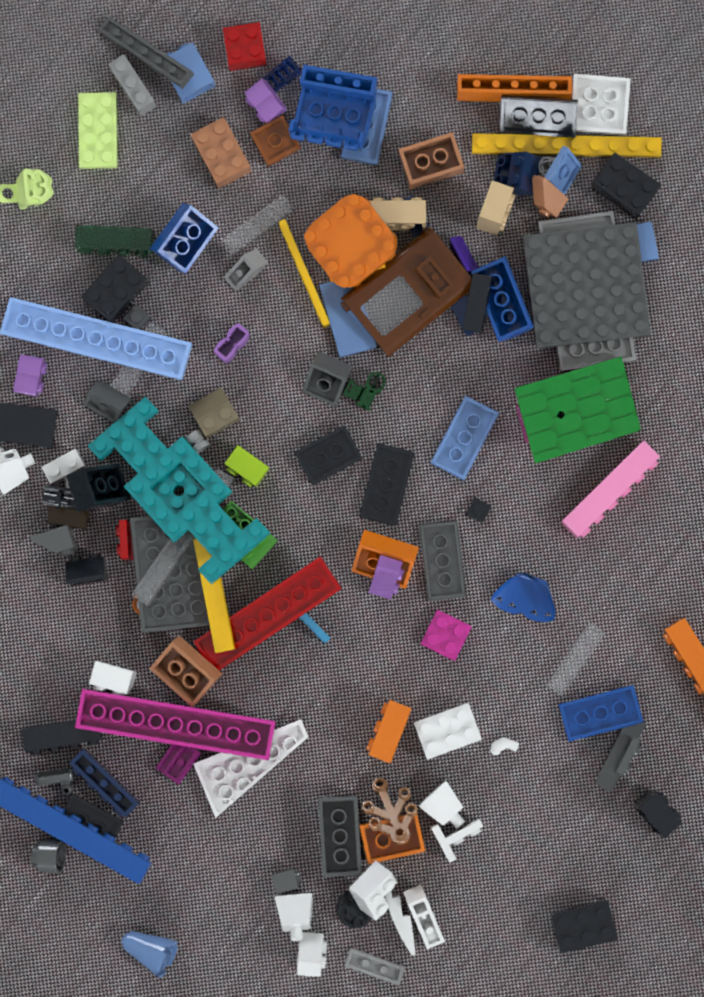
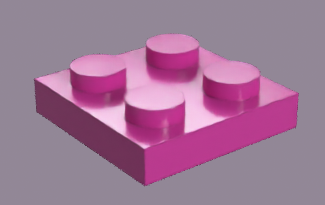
M437 609L420 644L455 661L472 626Z

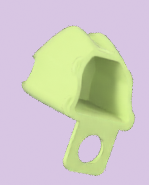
M23 169L16 179V184H0V202L18 203L19 208L22 210L31 205H41L54 194L52 178L40 169ZM5 188L12 190V198L7 199L3 196L2 192Z

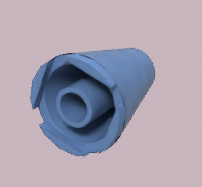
M136 931L126 933L121 942L125 951L159 978L166 974L167 971L164 969L167 965L171 966L178 949L176 945L178 942L175 940Z

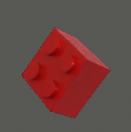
M260 22L223 28L230 71L267 65Z

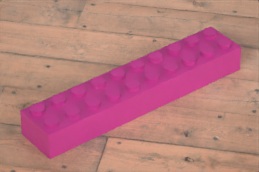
M82 689L75 728L269 760L276 722Z

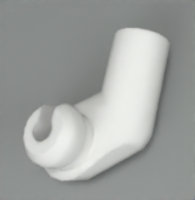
M502 737L491 744L490 751L493 755H499L506 748L516 752L519 742Z

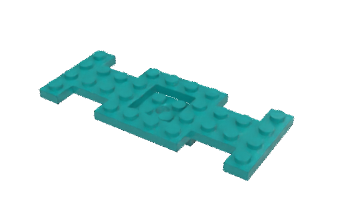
M145 396L92 441L88 448L100 461L115 449L137 473L124 486L129 494L173 543L189 531L212 556L198 568L199 572L212 585L264 540L270 532L257 518L243 530L235 524L219 506L223 500L233 493L232 490L183 437L179 438L168 449L145 425L159 412ZM178 487L184 488V493L181 496L174 495V491Z

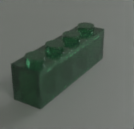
M76 225L75 249L83 255L99 252V255L108 256L110 253H117V255L121 256L136 254L138 257H148V254H153L150 248L153 245L154 231L152 228Z

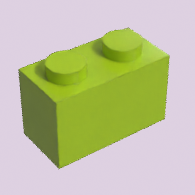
M239 445L224 463L228 467L226 470L233 476L240 475L243 478L242 482L250 488L252 485L257 488L270 470L267 465Z

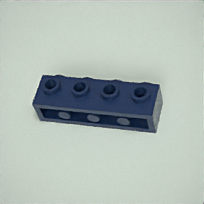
M86 748L82 749L69 763L72 766L71 770L78 776L82 775L86 779L85 783L92 790L96 789L100 793L99 797L105 803L109 802L114 807L113 811L118 816L126 818L141 803Z

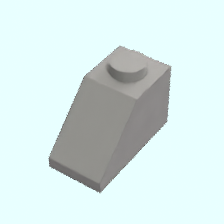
M256 248L244 254L224 278L236 292L258 275L268 262Z

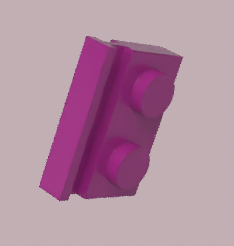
M172 744L156 769L179 785L201 752L196 748Z

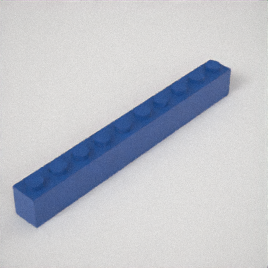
M6 776L4 778L0 777V807L138 884L142 883L153 863L149 861L150 857L142 852H139V854L133 852V847L124 842L122 845L115 842L116 838L108 833L105 835L99 833V828L90 823L88 826L81 823L82 819L74 814L69 816L64 813L65 809L56 804L53 807L47 804L48 800L40 795L35 797L30 794V789L24 786L19 788L13 785L15 781Z

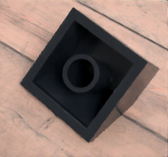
M100 553L91 554L88 559H82L81 556L70 558V562H65V581L67 585L74 586L109 580L106 557L101 556Z

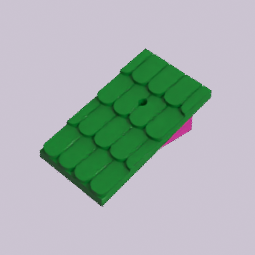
M622 356L514 388L518 405H515L524 440L530 445L534 463L641 430ZM559 411L563 413L561 418L557 416Z

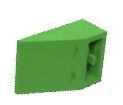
M230 501L223 509L241 530L254 521L233 501ZM269 534L241 560L253 570L275 545L277 539Z

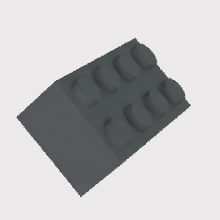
M357 795L318 797L323 877L362 875Z

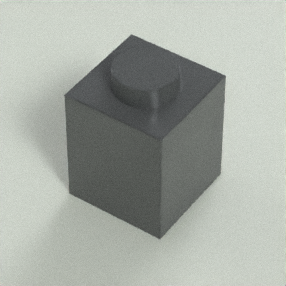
M295 868L271 874L276 894L299 888V883L302 882L299 871L295 872Z

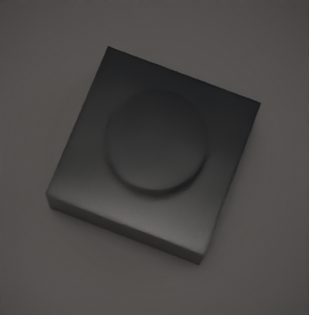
M475 497L466 515L483 523L492 506Z

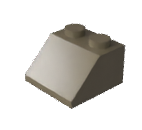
M222 387L188 405L207 439L240 421Z

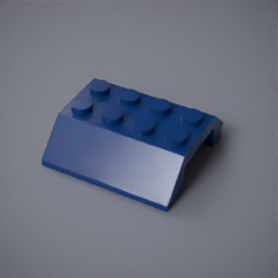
M303 65L299 82L302 89L295 119H291L289 125L291 139L304 141L307 138V142L321 145L323 142H326L327 146L341 148L344 145V149L357 151L358 148L363 149L368 139L376 105L377 77Z

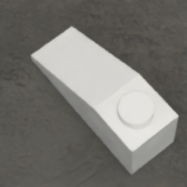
M420 884L404 891V896L426 948L429 949L444 943L445 940L422 885Z

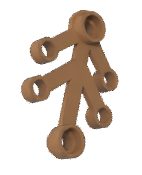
M377 778L372 783L373 791L375 794L380 795L386 810L375 807L371 801H365L362 804V809L365 814H373L390 821L393 827L382 824L377 817H372L369 820V827L373 831L378 830L391 835L392 841L397 844H404L410 838L408 827L413 817L418 813L417 806L410 803L405 807L406 815L400 824L398 817L406 801L411 797L410 790L407 787H402L399 790V798L393 808L387 793V781L383 778ZM403 792L408 793L406 796L401 795ZM366 806H371L370 809H365ZM410 808L415 809L413 812L408 811ZM377 822L378 825L372 826V823ZM398 832H403L402 835H397Z

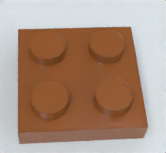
M283 115L250 132L251 138L268 167L301 149L298 141L291 139L289 125Z

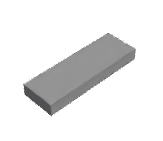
M350 947L344 964L345 967L398 986L406 968L403 965Z

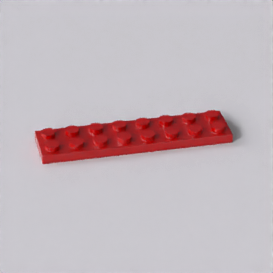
M320 556L229 617L235 650L215 653L211 630L193 642L201 655L220 671L340 591L342 587Z

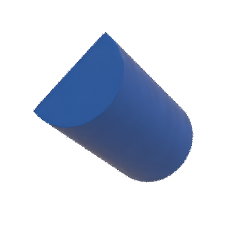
M506 256L471 271L472 276L473 273L493 276L486 312L498 342L518 337L534 328Z

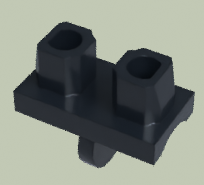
M52 484L44 485L42 504L55 506V509H60V507L77 509L70 488L58 487V485Z

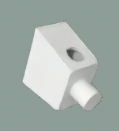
M16 449L0 453V489L3 495L28 480L29 476L25 468L36 464L31 453L21 458Z
M446 780L418 805L443 826L450 821L457 829L465 822L458 813L463 806Z
M312 893L275 896L283 932H291L292 941L302 940V930H309L311 928Z

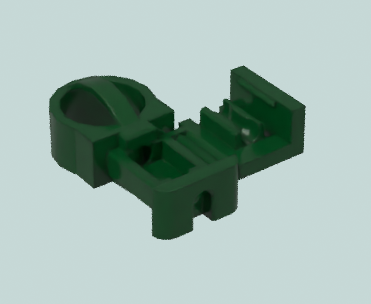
M373 372L368 375L364 384L366 388L363 385L358 386L354 384L355 381L350 379L342 394L356 401V405L370 411L369 407L376 393L380 394L386 383L384 375L379 372ZM374 374H377L376 377H375V379H374V381H373V383H372V385H371V387H370V385H369V384H370V383H369V380H370L371 376H373ZM381 376L383 379L382 386L374 389Z

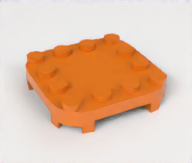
M356 194L347 195L316 219L304 234L309 251L330 279L342 288L361 285V282L387 261L392 260L396 255L398 239L395 233L390 230L367 198Z

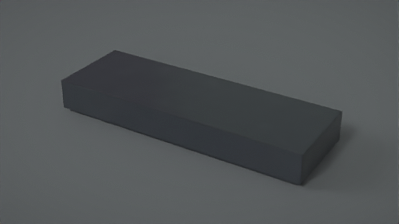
M473 273L462 330L483 332L493 276Z

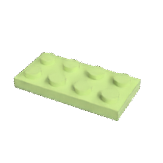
M116 92L78 93L79 168H118Z

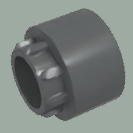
M42 839L41 842L35 843L31 852L32 866L41 873L61 874L66 862V844L61 840Z

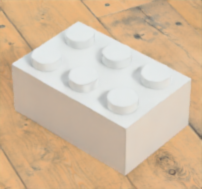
M469 703L413 722L427 760L482 740Z

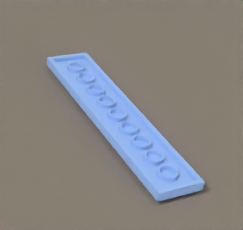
M12 297L9 299L0 334L181 381L183 380L193 345L191 342Z

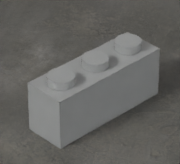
M124 54L108 64L110 71L140 116L156 107L154 99Z

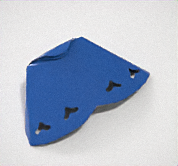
M517 573L500 586L491 597V601L498 608L508 613H522L528 619L537 622L555 620L556 611L548 582L527 573ZM513 602V604L516 606V608H514L513 606H508V605H510V604ZM536 610V613L538 615H535V613H530V611Z

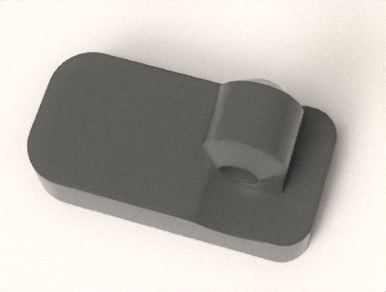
M71 768L39 772L35 774V784L41 786L60 782L62 794L69 795L72 792L71 781L74 780L75 773Z

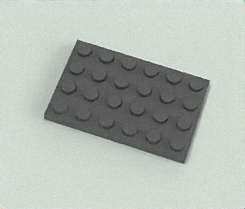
M150 516L130 518L142 633L210 626L193 541L196 538L188 531L173 543Z

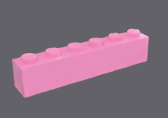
M642 441L561 523L576 538L579 536L584 538L591 531L589 526L593 523L597 525L605 517L603 513L607 509L611 511L618 504L616 500L620 496L624 498L632 490L630 486L634 482L638 484L645 477L643 473L647 469L651 471L659 464L657 459L660 456L645 441Z

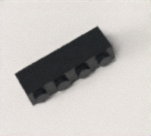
M76 720L21 729L24 752H30V755L42 754L43 749H49V752L60 751L62 746H68L69 749L79 748L80 743L86 742L88 746L97 745L99 740H104L103 733L75 728Z

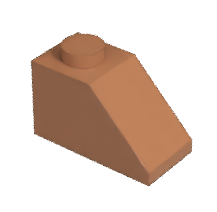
M534 175L532 177L534 205L544 217L548 218L551 216L557 218L567 203L568 198L545 177Z

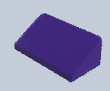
M461 236L451 237L449 245L459 263L470 274L472 270L478 268L474 258Z

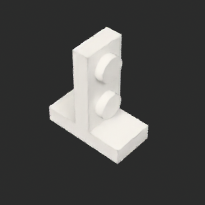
M477 819L447 836L443 835L438 823L431 826V829L449 862L456 860V857L449 845L453 843L456 846L464 841L463 837L469 834L472 837L480 833V828L483 825L480 819Z

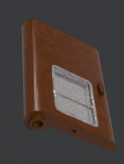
M431 227L426 228L400 249L392 260L385 263V268L376 270L361 282V285L352 288L340 298L342 301L340 303L341 307L346 312L350 311L354 314L388 358L470 292L471 276ZM429 256L433 258L455 285L440 298L415 270Z

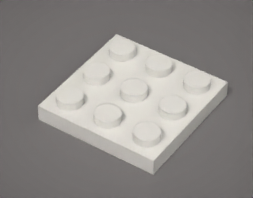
M574 74L572 99L578 100L576 132L626 136L631 78Z

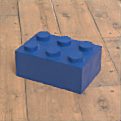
M182 203L150 250L178 272L186 274L219 227L190 204Z

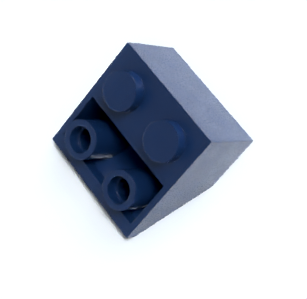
M528 152L498 154L493 181L514 188L512 193L514 195H533L532 177L534 175L538 176V165L541 158Z

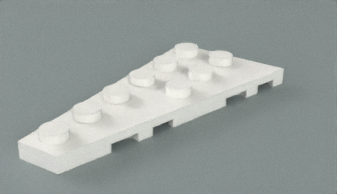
M301 719L274 730L269 760L218 753L194 763L215 818L308 738Z

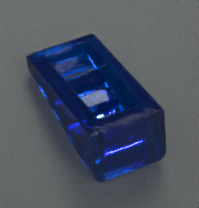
M288 56L262 79H265L267 82L271 79L275 84L273 90L276 93L301 74V69L291 56ZM288 65L292 68V73L287 69ZM281 70L286 73V78L281 74ZM275 75L280 78V83L275 79Z

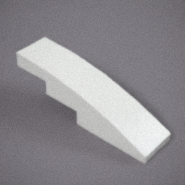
M389 891L385 897L392 920L411 955H416L410 913L402 914L400 895L392 896V892Z

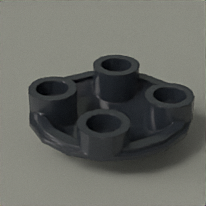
M350 890L340 896L336 905V913L339 920L349 928H362L371 920L370 916L360 910Z

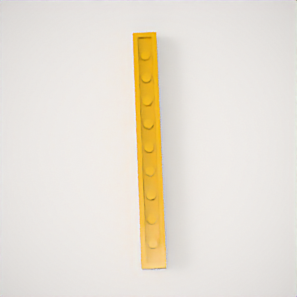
M472 134V154L528 152L533 155L557 156L562 146H565L571 150L574 156L611 157L615 152L621 157L660 158L662 137L576 136L575 138L520 134Z

